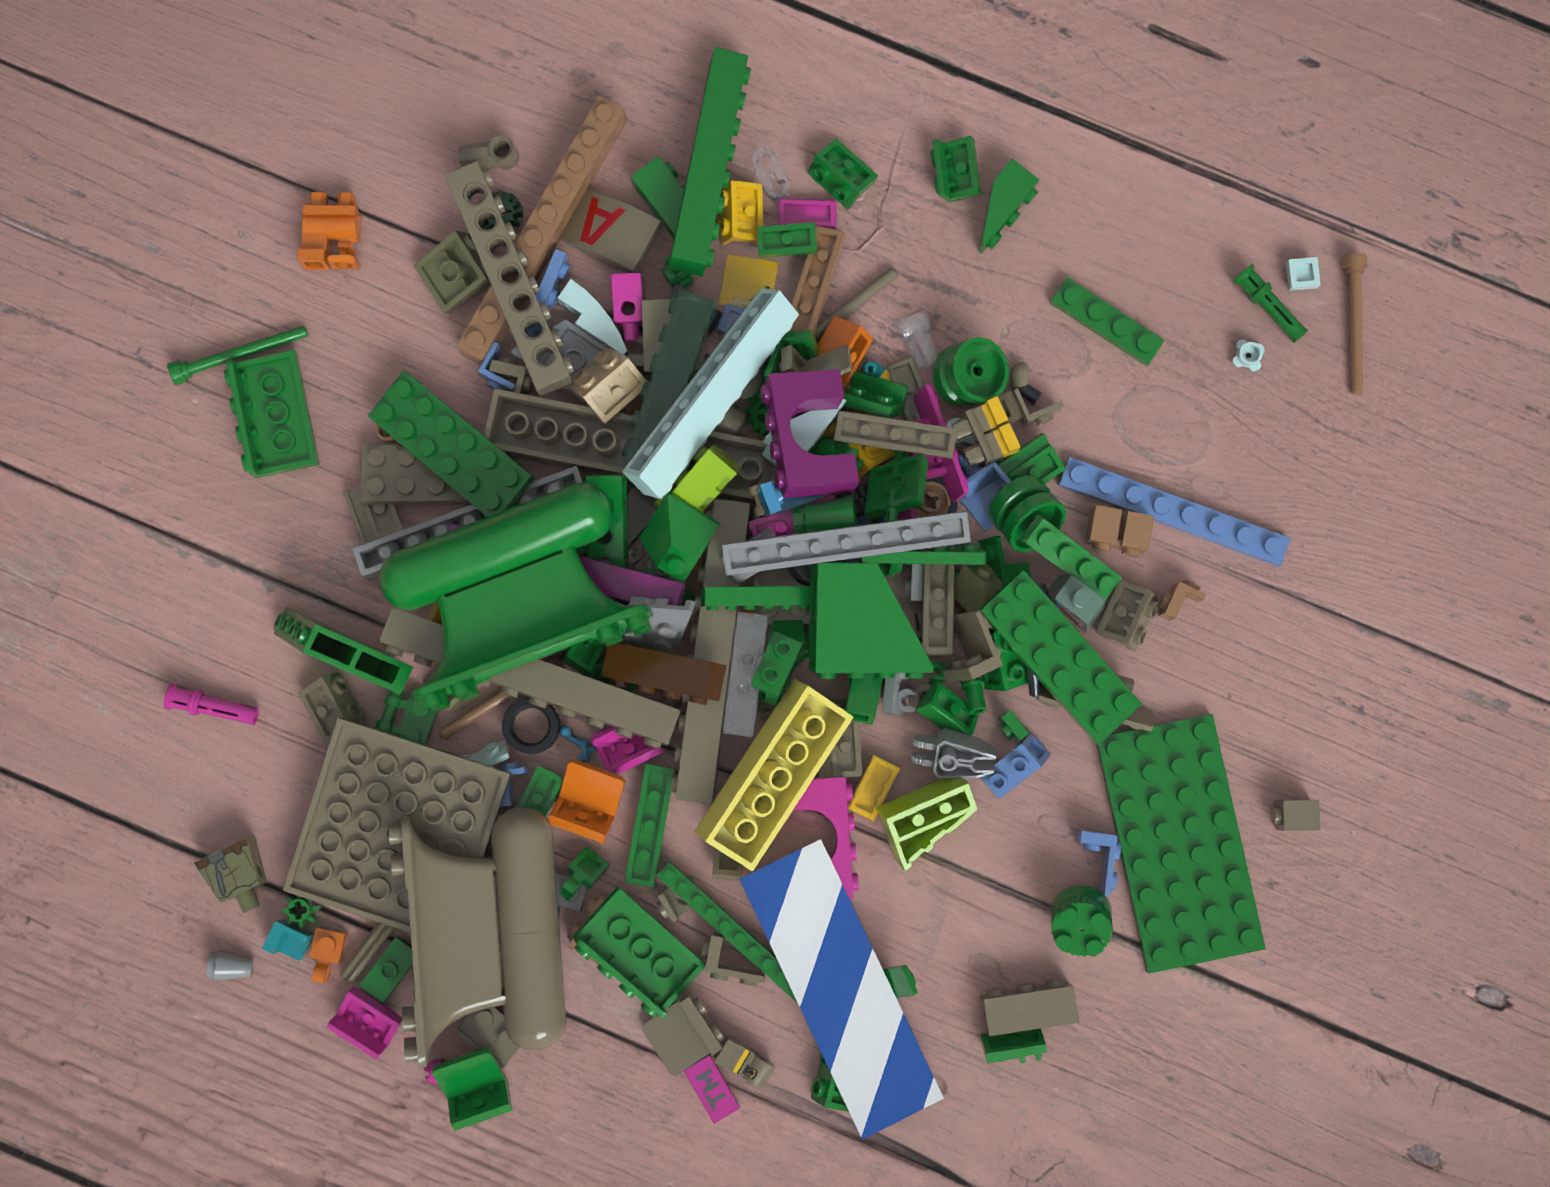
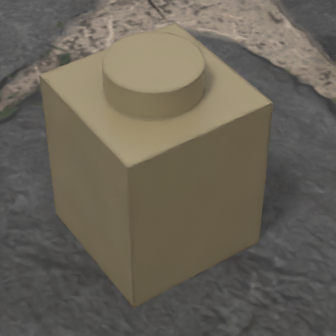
M1275 800V806L1271 809L1272 823L1276 824V830H1320L1319 800Z

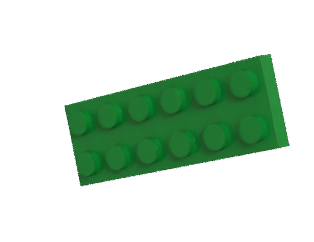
M405 370L400 373L368 415L371 420L487 517L512 508L535 479L532 474Z
M1024 570L1019 571L979 609L987 618L989 625L1095 744L1100 745L1142 705Z

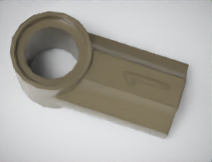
M498 135L491 141L458 147L461 167L478 161L482 170L497 167L511 169L519 161L517 148L512 140L504 135ZM510 148L508 155L498 157L501 149Z

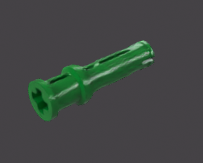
M1251 264L1232 282L1239 284L1250 296L1249 301L1254 304L1258 303L1292 339V342L1295 343L1308 329L1271 291L1270 282L1265 283L1254 271L1255 266Z

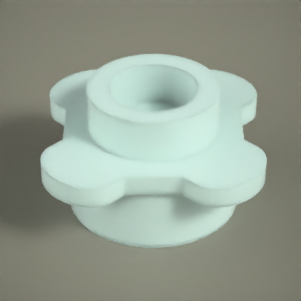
M1244 339L1239 340L1236 343V356L1232 359L1233 365L1237 368L1241 366L1247 367L1253 372L1261 368L1260 360L1265 352L1264 346L1260 343L1247 342ZM1246 353H1250L1251 357L1247 358Z

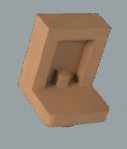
M1184 580L1183 583L1179 581L1173 584L1170 592L1165 591L1158 606L1162 608L1159 616L1168 621L1176 619L1185 597L1200 602L1204 600L1206 594L1199 591L1201 587L1191 581Z

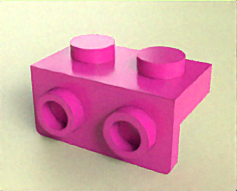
M614 727L603 728L597 734L590 737L605 770L617 775L664 752L662 746L660 749L643 744L644 738L633 734L632 739L614 733L616 730Z
M353 986L347 993L337 1014L329 1021L327 1028L361 1049L364 1053L378 1059L390 1045L402 1023V1017Z

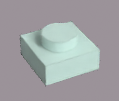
M1317 257L1289 259L1285 262L1289 291L1315 289L1321 286Z

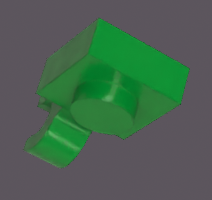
M586 846L568 866L566 872L571 877L563 884L562 888L564 889L560 892V895L567 901H570L582 884L591 889L608 870L610 864Z

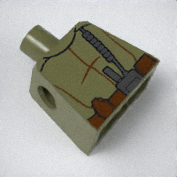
M255 836L245 837L194 862L195 867L221 903L236 898L243 913L260 905L253 889L265 884L267 879Z

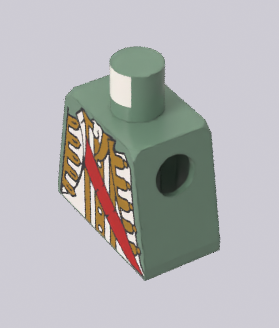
M1058 575L1048 589L1053 604H1057L1061 613L1084 632H1087L1105 606L1106 601L1072 575Z

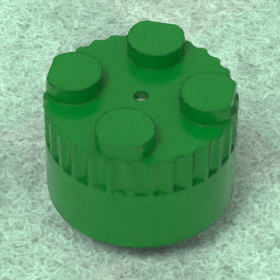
M1077 885L1064 889L1056 896L1051 908V930L1055 944L1059 949L1071 955H1082L1084 957L1087 955L1095 957L1104 951V947H1107V943L1110 942L1112 937L1113 924L1110 902L1102 892L1090 886Z

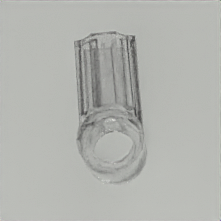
M920 309L895 319L900 337L904 343H907L918 371L932 368L939 351L931 334L932 326L926 311Z

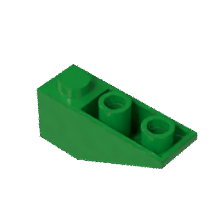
M1013 158L992 184L979 246L981 254L987 247L992 250L1003 236L1000 234V231L1004 226L1007 225L1010 228L1020 216L1018 209L1022 204L1025 203L1028 206L1038 194L1035 188L1039 179Z

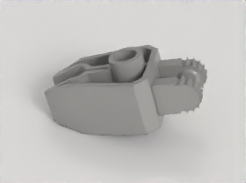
M947 728L939 731L937 737L916 735L913 737V745L915 747L934 750L935 753L913 752L910 756V762L933 767V773L938 778H979L994 773V762L988 760L996 759V748L980 738Z

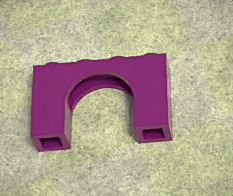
M840 370L769 374L764 385H761L760 395L762 403H766L768 413L765 415V426L767 431H771L770 456L772 460H776L777 470L774 473L776 488L781 490L782 497L794 498L852 493L859 484L855 454L827 456L811 454L796 443L790 429L791 418L801 412L838 409L844 399Z

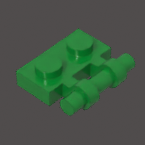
M403 690L401 694L390 691V694H386L384 700L386 706L382 718L377 721L375 728L427 745L438 711L433 712L432 709L424 710L422 702L415 701L412 692L409 701L401 699ZM397 708L405 709L400 726L392 724Z

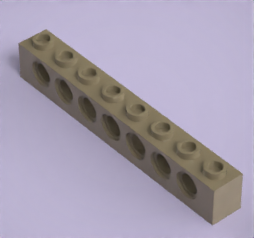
M478 161L445 174V178L538 394L543 396L573 383L570 374L575 372L568 355L562 357L558 347L562 346L563 343L557 329L550 330L546 321L552 317L545 301L539 304L535 293L540 292L534 276L528 277L525 272L524 266L529 264L522 248L516 250L512 240L516 239L517 236L511 222L504 223L501 213L506 211L499 195L493 197L489 187L493 186L494 183L488 169L482 170ZM474 194H484L482 201L478 203L470 201ZM493 219L496 221L493 228L488 230L482 229V224L486 220ZM498 246L507 247L506 253L502 256H494L493 252ZM511 272L519 274L518 279L514 283L504 282L507 274ZM521 299L531 301L529 307L525 310L516 309V304ZM532 326L542 327V332L539 336L529 337L527 335L529 328ZM545 352L554 354V358L549 364L539 363V357Z

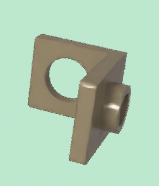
M1019 389L1013 390V394L1024 416L1021 419L1024 427L1034 422L1038 426L1053 420V414L1060 412L1064 407L1063 402L1060 401L1029 414Z
M670 888L657 895L660 901L656 902L661 914L664 918L669 916L672 922L692 909L688 904L679 903L676 893Z

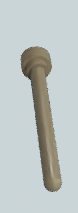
M894 268L887 270L818 323L814 335L815 340L824 334L834 316L844 319L895 280L898 276L897 270Z

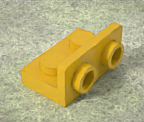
M730 180L727 188L722 187L720 195L725 197L722 214H719L718 223H720L718 233L720 235V244L727 245L732 241L758 244L757 227L764 226L762 184Z

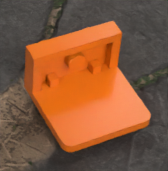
M571 759L566 768L559 798L549 814L550 824L604 844L616 818L626 783L625 778L579 760Z

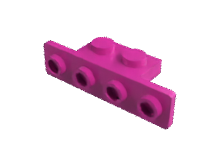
M931 384L924 385L914 395L921 419L910 422L948 427L942 417L938 397L933 392ZM956 449L954 450L953 459L925 455L929 460L926 480L942 476L952 503L958 502L969 492L968 481L961 470ZM907 453L908 457L917 455L914 453Z

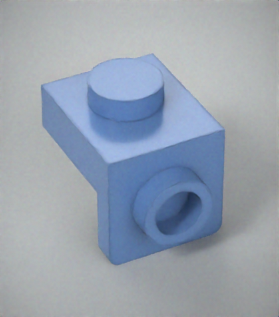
M520 762L502 764V770L512 774L501 807L515 805L512 775L529 773L528 767L520 768Z

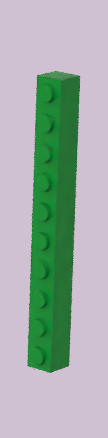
M810 586L701 587V606H706L707 610H718V606H725V610H737L736 606H743L744 610H755V606H762V610H771L773 606H780V609H791V606H798V609H810Z
M669 860L656 876L797 1002L776 956Z

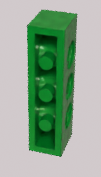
M590 474L586 476V481L583 482L592 483L600 487L611 501L613 519L609 530L611 531L612 539L610 542L598 539L584 545L583 555L586 558L598 561L601 557H607L611 560L612 564L629 568L627 477L624 474Z

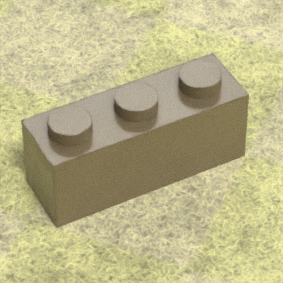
M1052 979L1046 981L1047 986L1035 987L1034 983L1017 985V990L1005 992V988L988 989L987 995L980 996L986 1033L989 1036L1079 1023L1074 986L1069 982L1065 983L1064 979Z

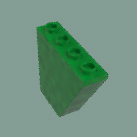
M823 562L810 565L808 670L818 673L817 678L833 679L836 678V673H847V678L854 679L865 678V673H876V678H894V673H905V678H923V673H933L932 663L877 563Z
M286 607L284 613L280 612L275 620L274 628L276 630L274 634L302 653L398 694H401L413 669V666L395 656Z

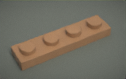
M816 226L817 254H807L791 304L799 316L793 322L792 328L788 332L811 330L813 335H815L843 247L845 232Z

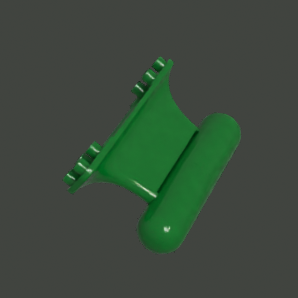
M575 483L394 552L383 561L379 571V585L388 602L395 608L405 611L419 609L437 602L440 610L444 639L440 664L431 679L412 692L414 700L422 702L424 710L432 709L433 712L450 707L448 695L451 694L454 699L461 698L462 701L475 698L480 695L476 685L490 680V677L590 639H599L600 644L605 643L606 646H611L623 641L620 630L627 627L630 633L634 632V635H640L652 630L649 621L654 616L652 609L646 604L623 605L609 598L590 578L577 554L576 548L597 541L608 532L612 524V504L605 491L592 483Z

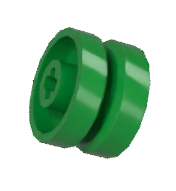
M976 337L950 345L942 350L933 364L932 377L935 389L944 401L952 406L964 408L999 396L1008 383L1009 366L1005 354L996 343L990 339Z
M1026 475L1011 481L995 495L990 504L988 515L992 524L998 531L1003 533L1004 538L1012 548L1018 552H1028L1034 549L1020 540V538L1036 516H1041L1060 530L1065 521L1066 510L1065 506L1056 496L1051 494L1050 489L1040 478Z

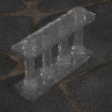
M738 612L723 725V733L725 735L754 738L759 690L751 686V681L764 655L768 615Z

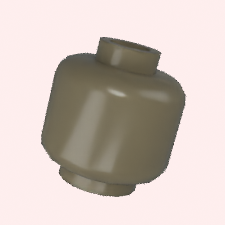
M732 404L725 413L724 419L716 425L713 431L744 437L749 427V423L745 422L746 411Z

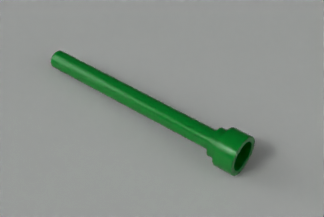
M300 326L189 363L176 360L167 363V368L173 383L179 385L188 382V378H191L194 373L225 364L229 360H237L308 337V331L305 326Z

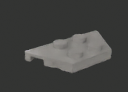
M566 319L552 328V330L557 329L563 343L562 346L558 347L562 357L568 355L575 372L570 374L571 377L578 370L586 369L594 362L593 358L597 353L604 349H609V347ZM517 346L511 351V354L525 363ZM550 352L543 353L539 357V363L549 364L553 360L554 354ZM567 385L561 387L564 390L571 393L572 395H574L575 397H577L578 399H580L581 401H583L584 403H586L581 397L572 392Z
M632 596L629 605L646 604L652 609L654 616L649 619L652 630L640 635H634V632L630 633L627 627L622 636L623 640L631 646L675 654L696 602L686 600L684 606L669 605V599L665 598L649 599Z

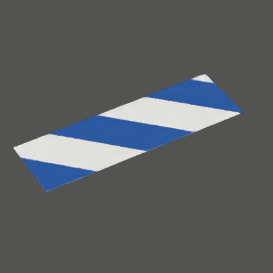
M820 839L740 878L739 880L862 1140L944 1099L822 840Z

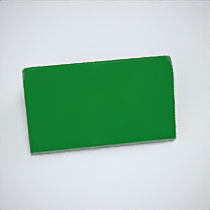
M939 681L933 683L916 709L917 712L941 730L947 728L972 736L979 714L970 715L968 704Z

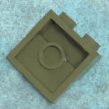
M454 231L413 265L442 311L450 314L469 297H477L491 285L472 238L466 232Z

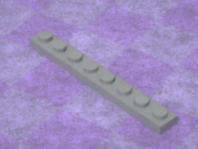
M967 511L727 543L722 544L725 573L728 576L971 542Z

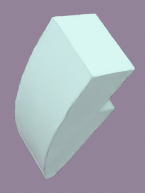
M570 279L558 296V300L563 307L579 317L575 323L576 326L607 347L613 348L624 356H629L622 337L610 316L583 287Z

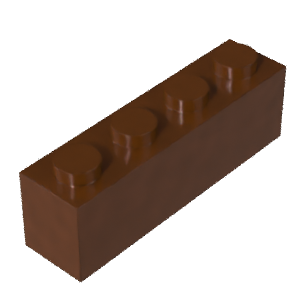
M617 643L607 646L601 677L612 679L611 685L629 689L630 683L638 684L637 691L654 694L655 688L663 690L662 696L680 699L681 694L690 695L689 702L707 705L708 699L720 700L727 665Z

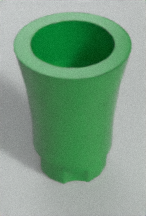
M853 494L839 499L793 507L795 534L857 526Z

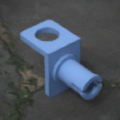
M962 455L958 457L961 470L968 478L969 492L965 495L966 499L994 481L1001 488L1011 482L995 461L982 468L979 463L968 465Z

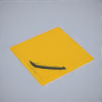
M728 254L719 304L726 305L728 303L746 309L761 288L774 290L778 263Z

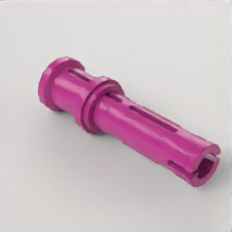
M174 683L168 686L164 697L165 709L171 710L176 708L189 711V714L193 716L204 713L254 726L259 715V707L257 706L254 707L206 696L200 689H195L194 691L178 688V685Z

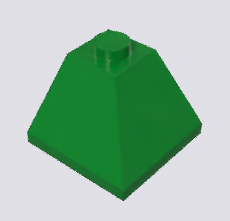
M669 491L639 539L657 568L684 583L719 527L720 522Z

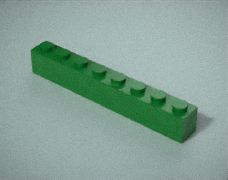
M714 47L668 269L702 277L705 268H711L715 250L710 249L711 240H717L720 223L715 222L716 215L722 214L725 197L720 196L722 187L727 188L731 173L730 170H726L727 161L732 162L736 148L735 144H731L732 135H738L741 119L736 118L737 110H743L746 93L741 92L742 85L748 84L751 68L746 67L748 55Z

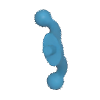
M564 725L560 728V735L581 748L582 754L576 760L581 762L590 760L591 752H596L595 746H590L588 740L573 736L569 726Z

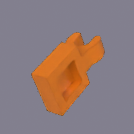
M320 927L315 929L309 958L318 959L313 971L312 981L319 983L328 982L332 962L341 963L348 933Z

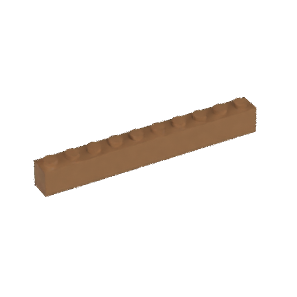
M598 96L514 244L516 250L522 248L529 265L524 266L527 276L533 275L536 281L556 248L562 232L583 195L590 188L627 122L625 109L601 96ZM516 272L507 274L504 282L514 283L518 279L519 274ZM492 285L456 346L463 356L482 365L493 343L497 342L501 345L510 329ZM526 299L518 301L516 309L520 310Z

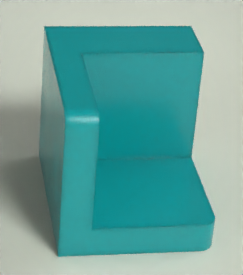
M285 919L275 921L262 949L271 954L281 952L298 961L302 960L314 937V933L304 928L300 929L294 923L288 925V921Z

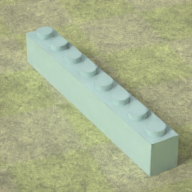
M764 288L759 290L622 471L644 495L662 499L671 490L672 484L677 477L689 466L692 457L706 443L707 437L716 425L724 419L725 413L731 405L740 398L743 389L757 375L760 366L766 358L775 351L776 345L784 334L792 328V324L799 314L780 290Z

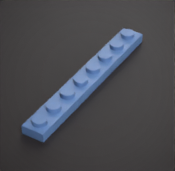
M1069 457L1067 459L1066 470L1063 471L1058 484L1060 487L1125 511L1152 515L1155 522L1279 567L1282 565L1291 539L1289 537L1075 458Z

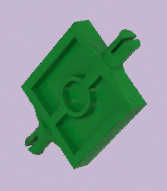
M895 451L894 458L891 461L870 470L864 514L870 521L885 517L884 522L895 521L900 512L923 505L929 461L923 453L906 457V452Z

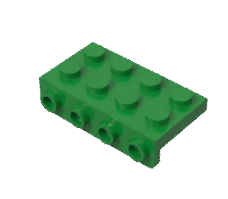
M291 350L240 362L234 360L227 361L224 377L227 385L232 389L233 397L230 398V407L238 419L239 426L235 427V432L239 443L243 444L244 454L241 455V462L244 471H248L255 478H261L320 465L297 352Z
M619 886L612 891L572 935L577 944L574 947L575 950L586 960L592 957L598 962L597 969L605 977L611 979L614 976L621 982L619 988L631 999L637 996L643 1002L641 1007L653 1018L658 1015L665 1019L668 1015L666 1010L706 966L701 958Z

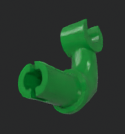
M933 662V672L938 673L939 676L930 677L928 684L933 685L935 681H939L942 684L945 680L943 671L951 668L952 665L945 666L941 662ZM979 677L973 680L958 681L962 684L961 689L965 691L969 714L978 715L986 712L987 707L982 688L985 686L984 681Z

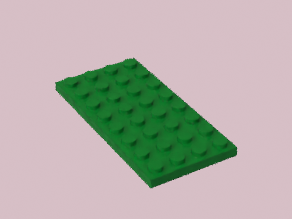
M1213 714L1155 725L1152 731L1135 729L1109 735L1100 745H1097L1116 836H1118L1117 840L1121 842L1120 854L1146 972L1150 974L1265 950V942Z

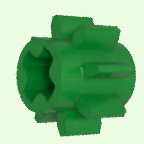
M670 255L664 259L666 267L662 268L661 272L672 288L675 287L676 283L684 288L694 283L693 274L668 269Z
M292 896L285 898L289 904L286 909L281 910V913H287L290 918L287 922L288 925L299 922V928L303 929L307 925V919L312 923L318 921L315 913L322 906L316 905L315 901L297 896V899ZM297 906L306 907L307 912H297Z

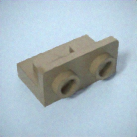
M1120 580L1096 633L1101 637L1125 645L1129 650L1136 651L1138 645H1142L1146 638L1147 629L1145 628L1149 619L1154 618L1158 611L1159 603L1157 602V596L1151 590Z
M340 672L322 676L298 692L325 745L330 743L337 718L342 717L361 724L367 723L361 707L357 704L347 681Z

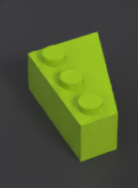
M715 444L709 449L705 445L693 458L697 462L690 471L685 469L680 473L674 482L677 484V487L671 492L702 512L741 468L740 465ZM666 495L662 499H658L654 505L659 507Z
M942 778L876 807L894 859L904 871H907L917 857L924 851L929 852L938 839L945 833L950 834L977 810V806L969 783L964 778Z

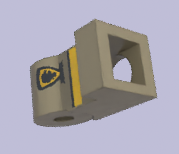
M728 1035L723 1044V1049L718 1052L714 1060L715 1064L724 1069L727 1068L760 1088L764 1087L775 1068L773 1063L731 1035Z

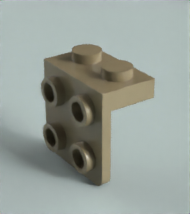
M691 992L666 1010L668 1015L665 1019L656 1015L644 1023L642 1027L644 1034L670 1074L674 1076L680 1074L709 1053L714 1055L723 1049L724 1043L722 1039L725 1038L724 1034L716 1022L710 1023L705 1015L708 1012L706 1006L699 997L694 998Z

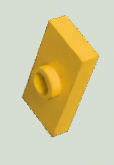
M873 755L853 794V800L850 801L848 809L874 822L878 815L876 807L883 805L900 768Z

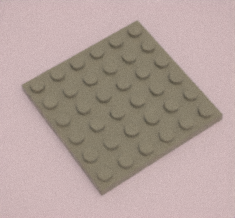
M337 718L283 891L411 933L408 889L405 888V875L392 876L391 854L403 853L402 844L390 845L389 823L401 822V816H409L416 834L432 848L453 856L485 858L491 840L492 828L498 818L512 773L349 719Z

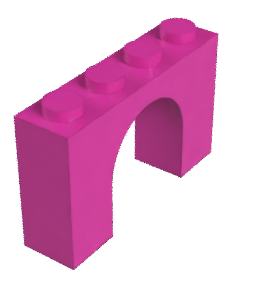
M846 777L813 779L793 811L814 810L822 813L832 822L836 832V846L830 859L849 899L853 898V891H859L858 874L852 873L851 861H857L856 844L850 843L849 831H855L854 813H848L847 801L853 800L852 783H846Z

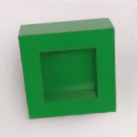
M1007 710L998 717L1001 721L999 728L1007 739L1010 740L1013 737L1015 741H1020L1029 734L1012 710Z

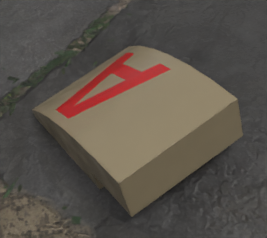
M587 189L559 239L609 267L612 265L626 273H637L661 231L662 223L661 220L631 205Z

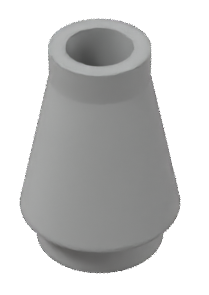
M222 951L210 953L206 976L207 978H214V981L242 977L251 978L253 959L242 958Z

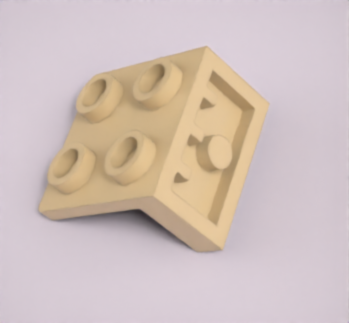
M613 348L604 349L597 353L593 358L594 362L586 369L578 370L571 377L573 383L567 385L572 392L588 404L603 423L608 422L650 385L630 359Z

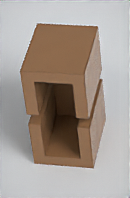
M1095 505L1090 512L1085 543L1092 544V549L1110 552V548L1113 547L1122 550L1121 554L1124 556L1139 557V554L1149 550L1154 516L1127 511V515H1122L1121 509Z

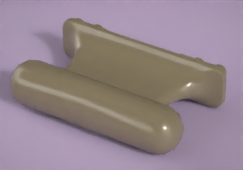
M520 806L507 810L497 818L492 828L493 858L482 859L453 856L432 848L416 834L409 816H401V822L389 823L390 845L402 844L403 853L391 854L392 876L405 875V888L408 889L415 987L413 992L414 1006L402 1007L403 1032L416 1031V1037L404 1038L405 1063L418 1062V1068L426 1067L431 1047L445 1028L468 1014L501 1005L504 1006L505 1029L508 1038L516 1046L525 1050L535 1051L552 1046L565 1031L566 1010L553 831L549 819L541 811L532 807Z

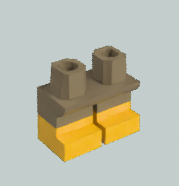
M998 396L986 401L985 404L975 409L965 411L964 417L957 420L951 426V428L958 429L957 441L970 435L974 439V445L963 449L968 465L978 464L983 461L987 465L1016 454L1021 448L1011 424H1007L1008 418Z

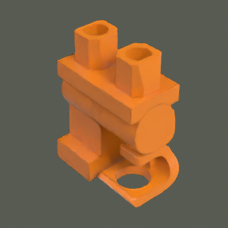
M311 192L308 205H303L302 238L301 249H298V262L304 270H331V267L333 269H360L361 264L356 258L353 244L361 241L362 216L357 209L355 196L351 192L338 193L337 205H328L329 197L326 193ZM332 240L338 242L337 249L340 255H331Z

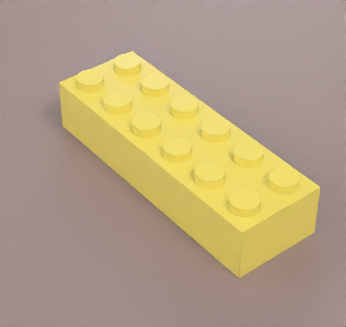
M794 679L694 832L711 846L749 870L754 871L850 724L853 716L808 685Z

